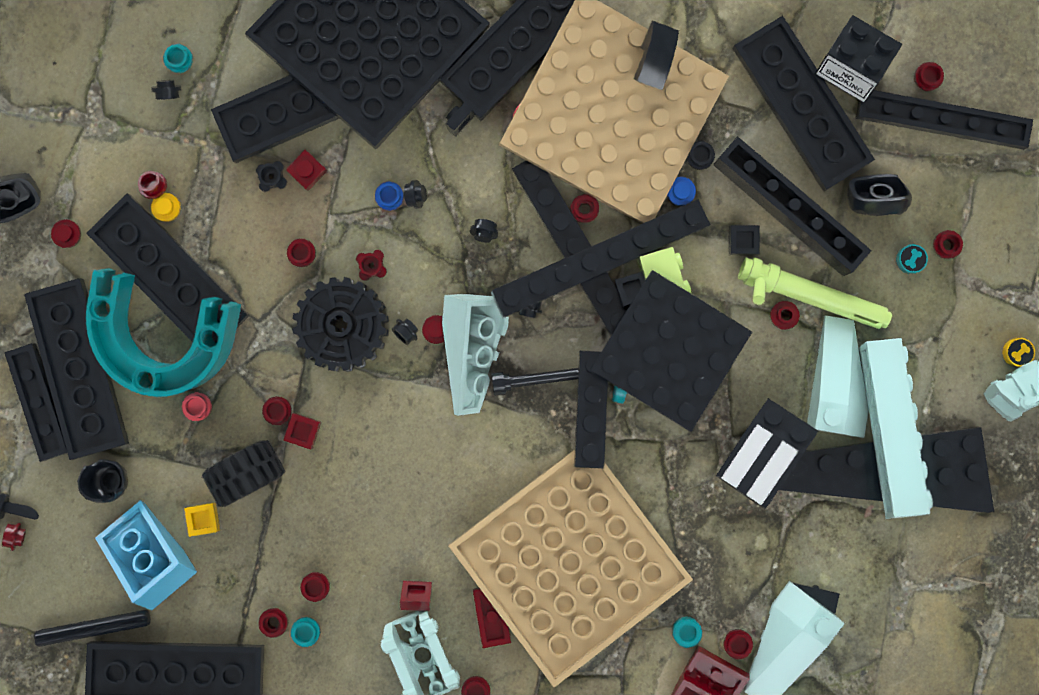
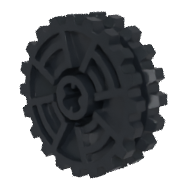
M336 277L330 278L328 284L319 281L316 283L317 289L314 291L308 288L304 292L307 298L305 301H298L296 305L300 308L299 313H293L292 318L297 321V326L292 328L293 334L298 335L300 338L296 344L298 348L306 349L304 356L307 359H316L315 365L325 368L328 365V370L339 372L340 367H342L343 371L350 372L353 371L354 365L358 368L365 367V360L367 359L374 361L378 357L375 351L383 349L386 345L382 341L383 337L389 336V330L385 328V323L389 322V316L382 313L386 307L381 300L376 301L378 295L372 289L367 291V286L360 281L354 285V281L347 277H344L342 282ZM340 318H343V321L348 323L346 329L342 328L343 332H340V329L335 327L336 321L341 322Z

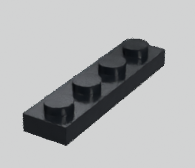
M30 343L4 352L39 461L43 462L67 454L37 344Z
M579 351L574 467L604 469L608 381L590 370L601 353L598 351Z

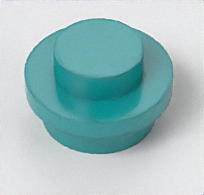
M174 44L165 50L163 60L165 66L170 71L183 73L191 67L193 56L186 46Z
M310 617L298 619L291 628L292 640L301 647L312 646L320 637L319 624Z

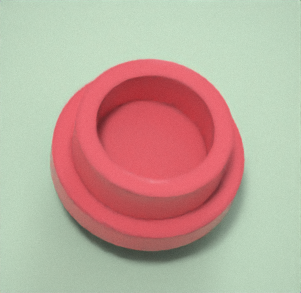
M199 392L187 395L182 403L184 415L192 421L204 420L209 416L212 409L209 397Z

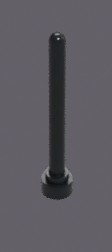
M578 368L509 376V374H503V372L491 373L494 396L505 395L506 391H511V388L577 380Z

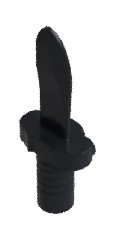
M0 494V519L4 518L5 513L34 520L39 518L38 512L32 507L9 502V494Z

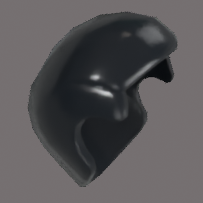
M99 459L97 462L82 468L77 479L78 490L86 500L95 503L113 502L122 496L127 489L128 477L126 470L119 462Z

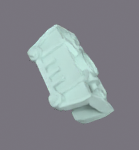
M1034 360L1019 367L1012 373L1007 374L1006 380H996L990 383L991 385L984 392L987 402L1007 421L1011 422L1022 416L1023 412L1039 405V361Z
M417 610L386 624L384 627L381 648L383 652L390 655L404 688L403 695H424L418 682L421 670L424 677L429 676L431 681L429 685L430 694L428 695H443L460 687V676L455 669H452L451 664L449 665L440 640L436 635L439 628L438 624L433 618L430 619L428 611ZM418 615L421 629L424 633V636L426 637L425 640L423 638L422 633L417 634V631L415 629L417 625L416 616ZM401 624L404 630L410 632L412 636L408 639L410 644L400 639L395 625ZM420 647L429 649L431 652L430 660L424 663L419 662L415 658V651ZM436 666L439 667L444 683L442 680L436 679L434 674L437 672Z

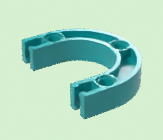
M109 268L93 270L86 310L87 335L96 359L108 375L117 383L142 395L166 397L196 388L206 383L220 371L227 361L234 344L242 304L235 302L223 304L221 306V310H223L220 323H218V304L222 303V299L217 297L202 299L191 348L175 364L161 363L146 356L137 347L129 331L128 310L135 275L128 273L115 275L116 270ZM112 281H114L113 288H112V292H111V284H112ZM107 303L109 304L110 312L106 309ZM213 331L218 336V343H215L212 339ZM149 373L153 377V384L149 381Z

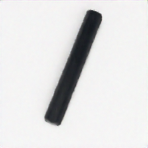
M141 610L41 629L34 633L35 645L41 647L146 627L151 622L150 613L148 610Z

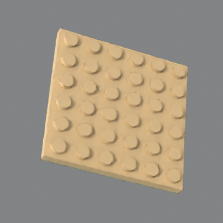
M575 0L505 131L499 146L643 224L655 219L729 76L676 46L672 65L663 90L637 82L633 78L644 53L641 46L648 29L598 0Z
M575 449L448 545L553 687L560 684L693 580L608 466L604 463V469L574 467Z

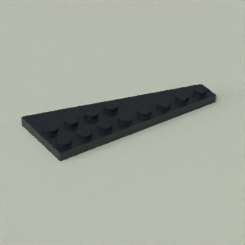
M973 427L921 435L923 445L922 449H920L921 460L927 466L925 484L926 490L932 496V507L986 513L994 512L982 428ZM874 441L805 451L779 490L883 501Z

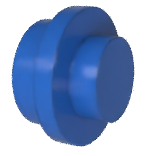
M678 177L675 179L667 196L673 204L684 206L692 202L696 195V188L690 179Z
M394 182L380 184L375 192L376 203L379 207L388 211L400 207L404 199L401 187Z

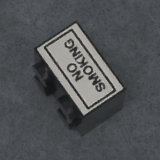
M852 15L815 74L865 103L881 81L903 44Z

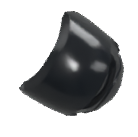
M28 173L10 174L0 177V223L15 220L37 208L41 200V191L35 180Z
M896 174L856 177L850 181L848 186L849 206L852 211L858 214L871 216L901 215L911 205V192Z

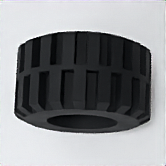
M262 440L209 467L202 474V478L217 506L226 507L282 477L285 469L270 441Z

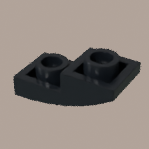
M653 20L651 21L641 46L644 53L633 78L634 80L663 90L674 58L679 30Z

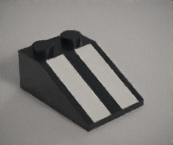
M768 398L716 474V477L766 510L819 431Z

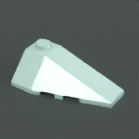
M472 294L444 295L442 326L454 414L457 416L480 413L490 383L488 373L492 361H497L499 352L496 349L501 335L505 336L508 328L509 316L502 318L492 296Z
M824 316L807 424L819 431L864 438L869 409L854 320Z
M790 581L771 605L770 616L766 628L762 632L761 643L749 672L750 679L744 687V692L748 695H782L828 647L845 624L835 614Z

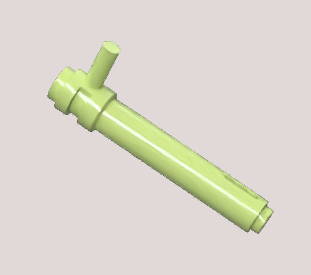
M746 257L738 273V279L742 280L745 285L754 286L753 302L756 305L764 303L765 292L771 293L773 291L876 329L881 327L887 328L892 318V313L884 306L783 271L778 265L772 263L766 265L761 259L756 257L752 259Z

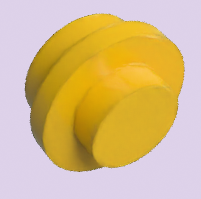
M163 193L160 197L153 199L151 203L152 214L163 222L174 220L181 210L179 200L170 193Z

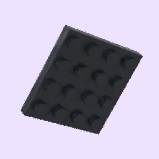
M652 270L590 370L679 426L692 432L751 336L752 331Z

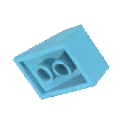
M141 500L95 538L132 603L149 610L157 607L197 573L185 551Z

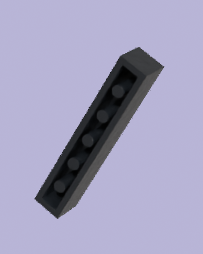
M738 136L713 164V166L842 276L853 273L872 251Z

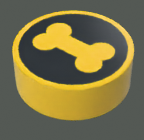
M1015 338L1006 342L1002 354L1004 360L1009 365L1021 367L1034 360L1035 348L1029 340Z

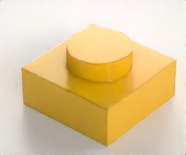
M216 502L184 508L189 537L220 531Z

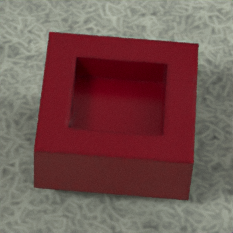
M306 150L286 169L307 191L327 172L326 168Z
M292 413L283 441L311 450L315 444L322 422Z
M403 581L400 610L430 611L432 582Z

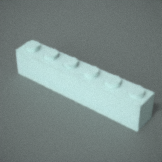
M902 338L866 341L859 347L885 517L886 519L928 515L930 514V508H932V496L926 490L927 466L921 460L920 449H922L923 442L920 432H917L915 420L918 418L916 404L912 403L910 392L913 390V381L911 375L907 374V348L903 346Z

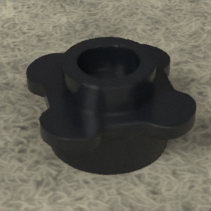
M280 161L257 166L256 173L260 181L259 188L263 192H268L272 188L278 187L283 189L286 187L287 180L283 176L284 165ZM270 174L274 175L273 179L269 178Z

